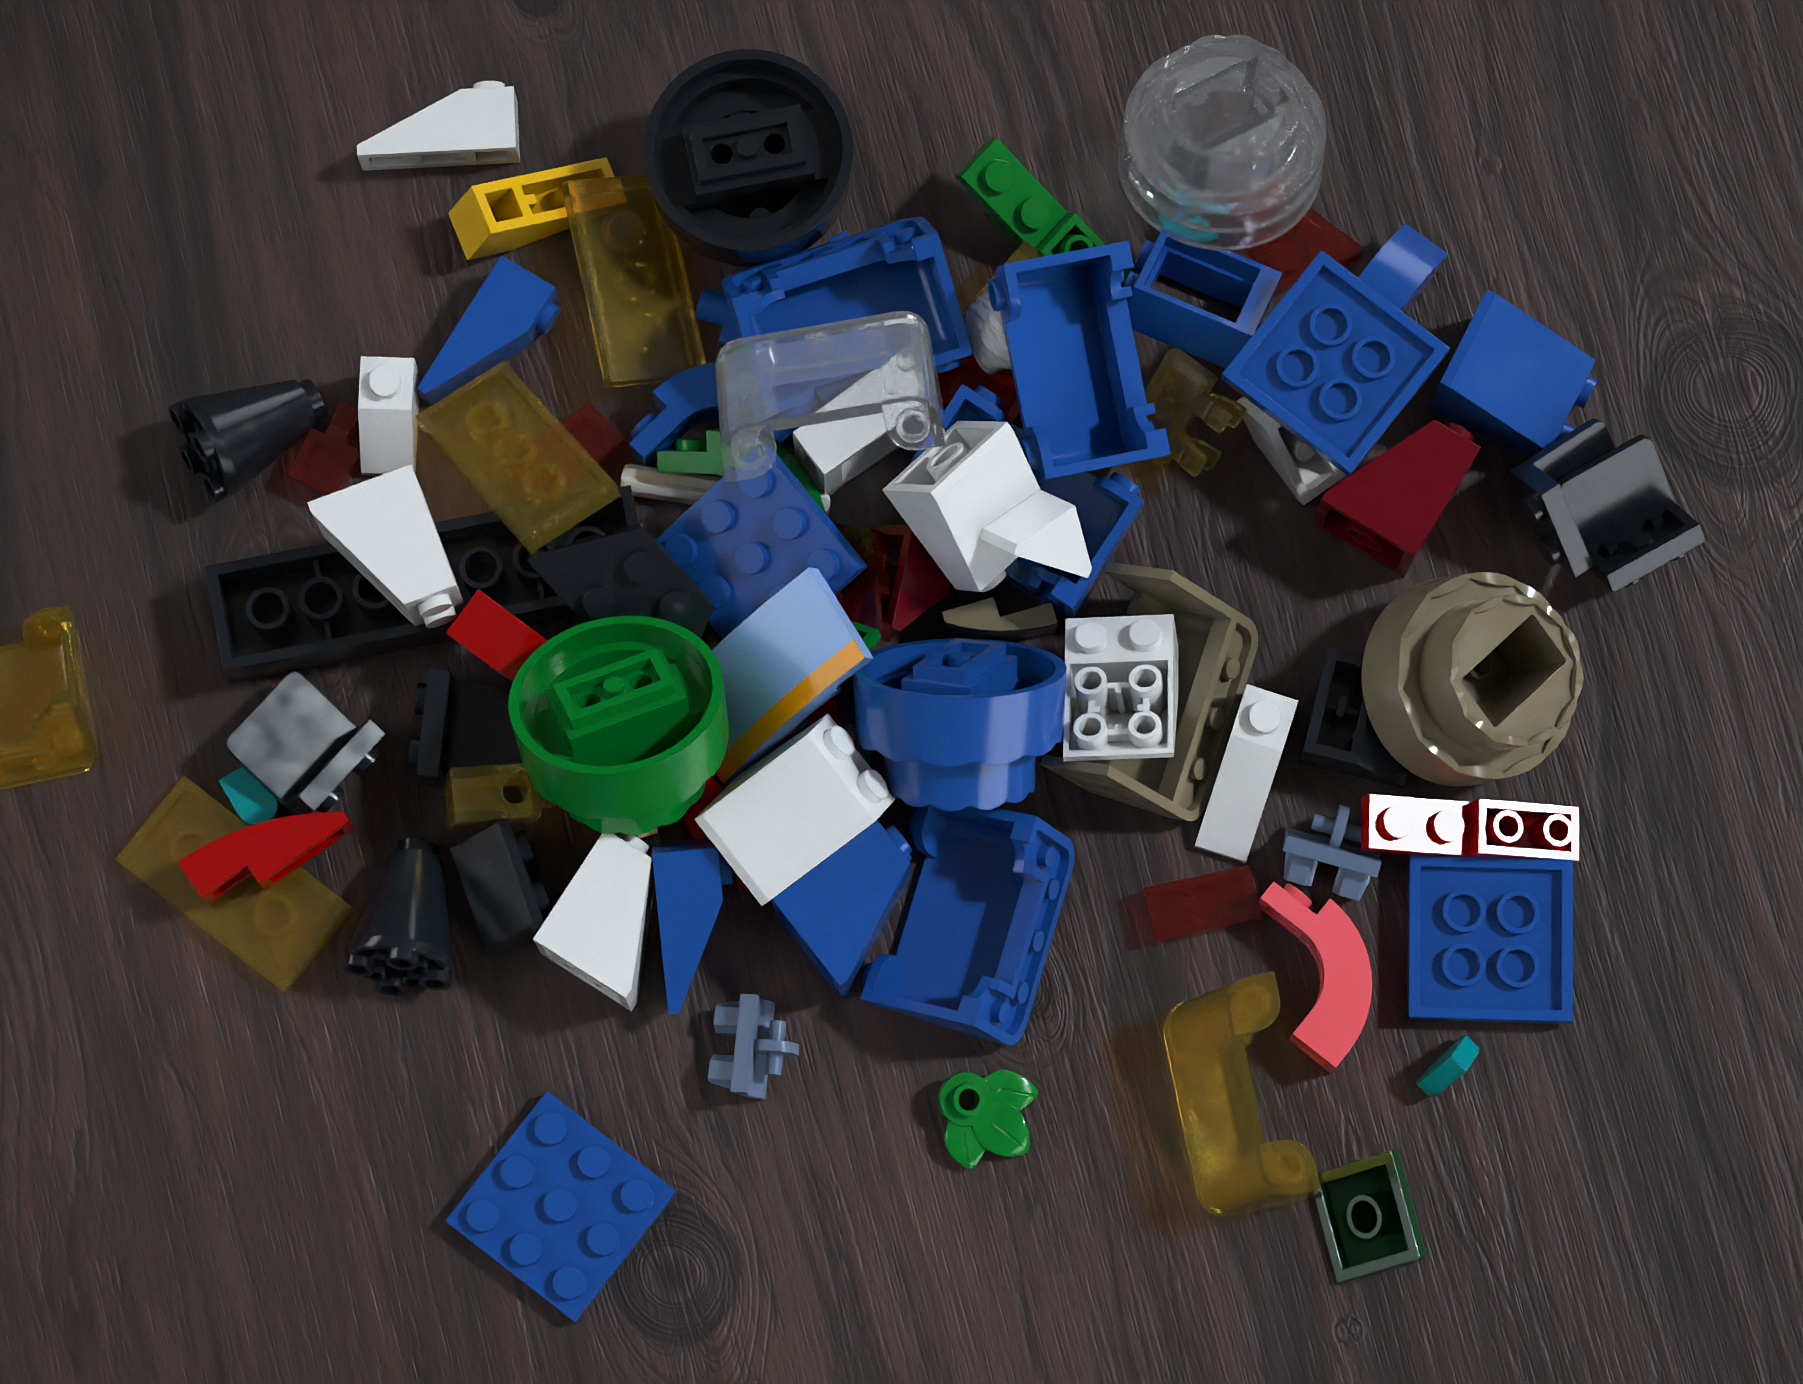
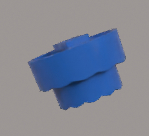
M954 638L913 641L883 647L870 652L874 659L853 674L855 729L858 742L863 749L877 750L884 756V781L888 791L894 799L901 798L906 804L913 807H924L931 804L940 810L950 812L958 811L968 806L981 810H990L999 807L1006 801L1020 803L1027 797L1028 793H1033L1035 790L1036 756L1046 754L1056 743L1063 741L1067 667L1061 658L1040 648L988 639Z

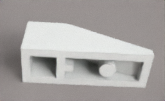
M499 81L475 83L473 88L460 89L357 145V156L362 170L520 163L518 102L514 86L505 87V84Z
M1246 685L1194 847L1246 863L1298 700L1255 686Z

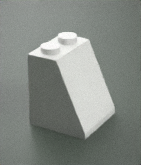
M957 421L882 489L956 590L986 592L998 585L1006 576L1004 569L1019 557L979 539L982 529L1038 490H1041L1013 429L1008 422Z
M411 464L307 502L323 536L414 626L425 623L427 628L444 625L457 617L456 611L465 608L459 587Z
M828 713L737 775L694 820L761 906H763L873 824L895 799L888 791L882 776L875 770H872L856 750L848 732L838 726Z
M602 833L533 940L543 956L632 1011L638 1001L655 889L652 854L648 852L649 846L635 835L619 833L616 836L615 834Z

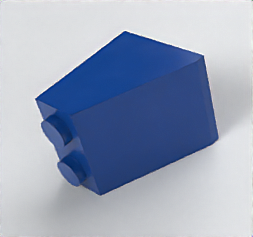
M1486 290L1438 385L1428 409L1527 458H1531L1573 431L1574 426L1565 421L1573 405L1582 409L1586 405L1597 383L1596 379L1588 376L1596 360L1496 293Z
M878 820L772 899L775 916L840 999L850 993L910 879V860H912L909 854L912 851L910 845L893 825L885 830Z

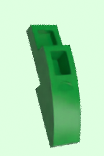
M989 138L955 175L960 183L984 206L986 211L983 214L1029 259L1105 245L1076 213H1068L997 138ZM1124 269V282L1121 283V287L1126 282L1130 273L1129 269Z

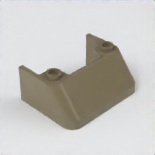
M1106 562L1103 572L1134 590L1126 616L1174 614L1179 649L1178 707L1174 757L1064 761L1063 757L1044 754L1040 765L1088 792L1168 818L1194 821L1204 813L1209 802L1257 652V628L1250 618L1174 570Z

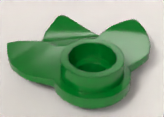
M1003 1069L993 1071L983 1077L972 1072H958L949 1076L940 1087L938 1105L942 1115L947 1119L944 1143L950 1156L961 1166L970 1170L979 1162L985 1149L1005 1157L1025 1155L1029 1150L1030 1137L1026 1121L1019 1111L1029 1105L1038 1095V1090L1033 1083L1020 1074ZM965 1089H970L974 1093L975 1102L971 1108L964 1110L959 1104V1095Z

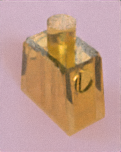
M523 763L450 768L443 777L448 831L488 828L505 819H509L511 825L536 823L542 817L541 809L560 807L539 795L531 784ZM503 787H517L522 796L521 803L507 802L502 793Z

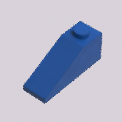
M501 255L418 385L417 390L422 402L433 406L532 345L539 332L546 335L554 326L561 311V307L557 306L559 298L556 287Z
M709 838L653 843L652 845L668 1014L680 1013L723 903V885L733 884L732 867Z

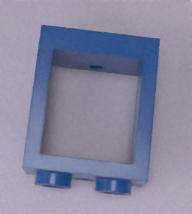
M1165 224L1156 243L1146 240L1134 268L1141 273L1137 274L1130 271L1123 286H1131L1133 296L1126 298L1132 330L1226 369L1261 326L1282 272ZM1158 276H1164L1241 308L1242 310L1236 323L1153 289Z

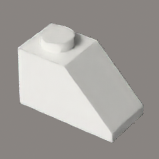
M361 356L358 420L361 474L364 476H380L410 464L414 472H416L419 393L417 387L420 384L421 374L414 358Z
M1242 397L1235 402L1254 442L1301 504L1305 505L1346 476L1248 399Z

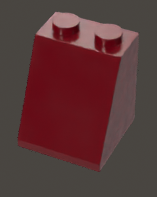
M1433 420L1328 489L1321 499L1312 524L1404 578L1468 474L1481 447L1472 442L1474 440L1473 435L1460 425L1453 422H1446L1443 425Z

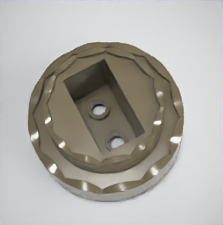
M1491 572L1435 578L1413 585L1403 591L1385 607L1376 620L1366 643L1362 663V690L1370 722L1383 746L1395 760L1411 773L1432 783L1453 787L1473 786L1516 776L1539 765L1564 739L1570 727L1571 717L1575 712L1577 699L1584 681L1578 642L1556 610L1551 607L1541 593L1532 587L1507 575ZM1480 664V669L1477 673L1473 668Z

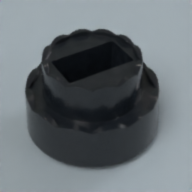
M740 49L718 53L700 60L680 73L666 87L649 116L645 130L643 156L645 171L654 201L660 215L673 233L690 249L704 257L732 266L754 267L807 250L834 225L841 213L849 191L853 160V140L849 120L843 105L827 82L816 72L801 62L783 54L758 49ZM783 149V151H781L778 154H771L768 152ZM731 159L725 164L716 163V161Z

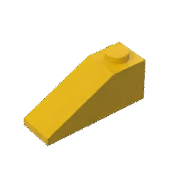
M605 157L471 186L449 211L448 215L466 259L472 260L515 250L622 209L626 202L608 159Z

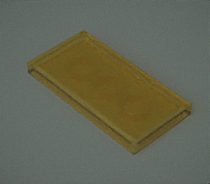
M647 175L568 180L561 189L605 388L665 382L684 370L706 364L679 238L667 226L660 215Z
M504 360L415 416L420 429L530 553H533L620 497L617 484Z
M183 776L115 860L279 990L286 993L352 912L353 908L302 867L267 891L251 875L208 905L196 891L177 861L207 843L241 828L248 827V825L190 779Z

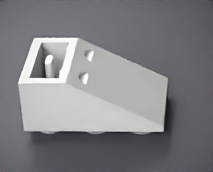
M1174 614L1065 619V664L1067 670L1063 735L1064 761L1174 757L1179 660Z

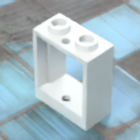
M897 359L793 431L794 455L808 471L818 490L831 496L929 427V410L932 406L928 396L932 394V391L915 367L907 371L900 360Z

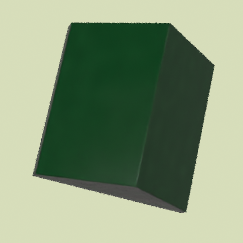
M1398 1149L1309 1176L1337 1283L1419 1263L1427 1257Z

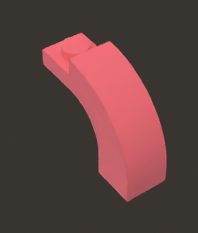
M1273 881L1256 906L1297 937L1309 949L1316 961L1320 980L1315 1005L1291 1035L1289 1041L1331 1074L1358 1039L1369 1013L1372 997V971L1369 956L1357 928L1341 907L1331 898L1316 915L1309 909L1312 901L1303 892L1289 883L1282 888Z

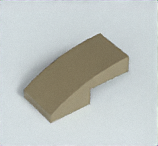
M994 597L943 611L941 621L944 633L968 639L1018 641L1055 634L1058 624L1052 602L1000 617Z

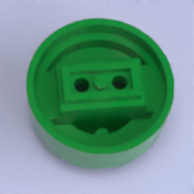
M614 616L592 620L569 628L542 644L529 656L519 669L510 689L508 700L509 717L523 767L531 784L544 799L559 805L573 819L586 824L592 830L599 833L613 834L620 832L628 835H641L650 832L658 826L669 825L678 821L689 807L697 803L701 798L706 780L716 773L725 757L729 739V722L723 675L717 657L711 648L696 634L666 620L646 616Z

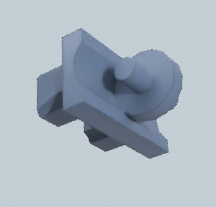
M1339 805L1335 819L1315 814L1312 821V830L1330 834V838L1287 826L1282 850L1286 852L1284 880L1304 886H1311L1318 861L1338 867L1332 892L1339 896L1359 901L1369 884L1370 877L1377 878L1382 862L1380 860L1381 852L1361 851L1360 846L1342 841L1344 838L1361 843V826L1347 823L1350 807Z
M740 994V1001L720 1003L715 1006V1033L725 1036H736L734 1055L713 1054L709 1062L708 1081L710 1083L728 1088L730 1092L750 1099H766L768 1075L781 1076L783 1057H798L800 1051L799 1044L785 1041L787 1022L774 1020L775 1002L760 999L756 994Z

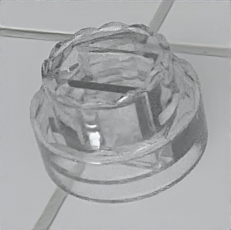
M1207 35L1199 38L1192 44L1183 46L1172 54L1161 57L1152 63L1142 74L1129 95L1124 114L1117 161L1121 184L1126 196L1136 211L1151 226L1160 232L1167 233L1168 237L1190 246L1209 250H1239L1258 246L1276 239L1290 230L1305 216L1318 194L1323 174L1326 146V118L1323 104L1304 74L1275 48L1263 45L1258 40L1246 35Z

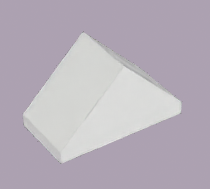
M1038 490L985 526L979 536V539L1013 555L1085 578L1089 577L1092 570L1075 505L1042 490Z

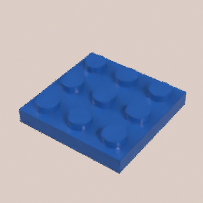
M1321 250L1222 373L1221 379L1345 475L1350 476L1448 354L1450 347Z
M768 442L756 445L657 538L713 601L714 609L708 622L722 640L807 568L819 569L836 596L868 567Z
M1410 855L1408 858L1407 1020L1570 1024L1573 1022V860Z
M546 1091L445 1221L576 1323L676 1195L677 1191Z

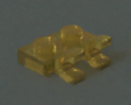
M1178 347L1167 351L1145 390L1147 404L1154 403L1156 414L1148 415L1147 419L1152 421L1155 430L1166 428L1171 455L1149 460L1157 466L1163 467L1170 464L1172 459H1174L1185 471L1195 477L1200 474L1202 468L1207 471L1213 470L1223 453L1210 443L1190 437L1187 434L1197 415L1217 433L1224 432L1227 425L1231 428L1238 427L1247 409L1235 400L1211 391L1219 377Z

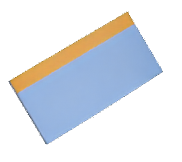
M807 568L760 606L712 650L717 657L723 675L729 722V739L725 757L720 768L716 771L722 784L728 785L737 775L761 760L809 724L806 717L841 692L838 685L874 659L817 568Z

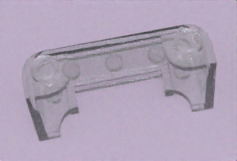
M895 311L739 338L723 346L716 358L715 378L721 455L727 483L756 478L764 475L773 466L776 459L774 431L883 413L885 428L889 438L903 449L922 450L945 446L944 407L930 331L926 322L919 315L910 311Z

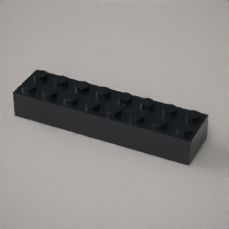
M631 485L434 522L465 606L479 589L528 626L577 617L527 562V556L532 551L542 548L543 551L574 544L577 539L592 535L605 536L613 534L617 529L639 524ZM330 542L205 566L222 668L232 683L454 640L446 632L456 618L451 622L434 628H427L425 623L414 626ZM463 609L456 611L457 617Z

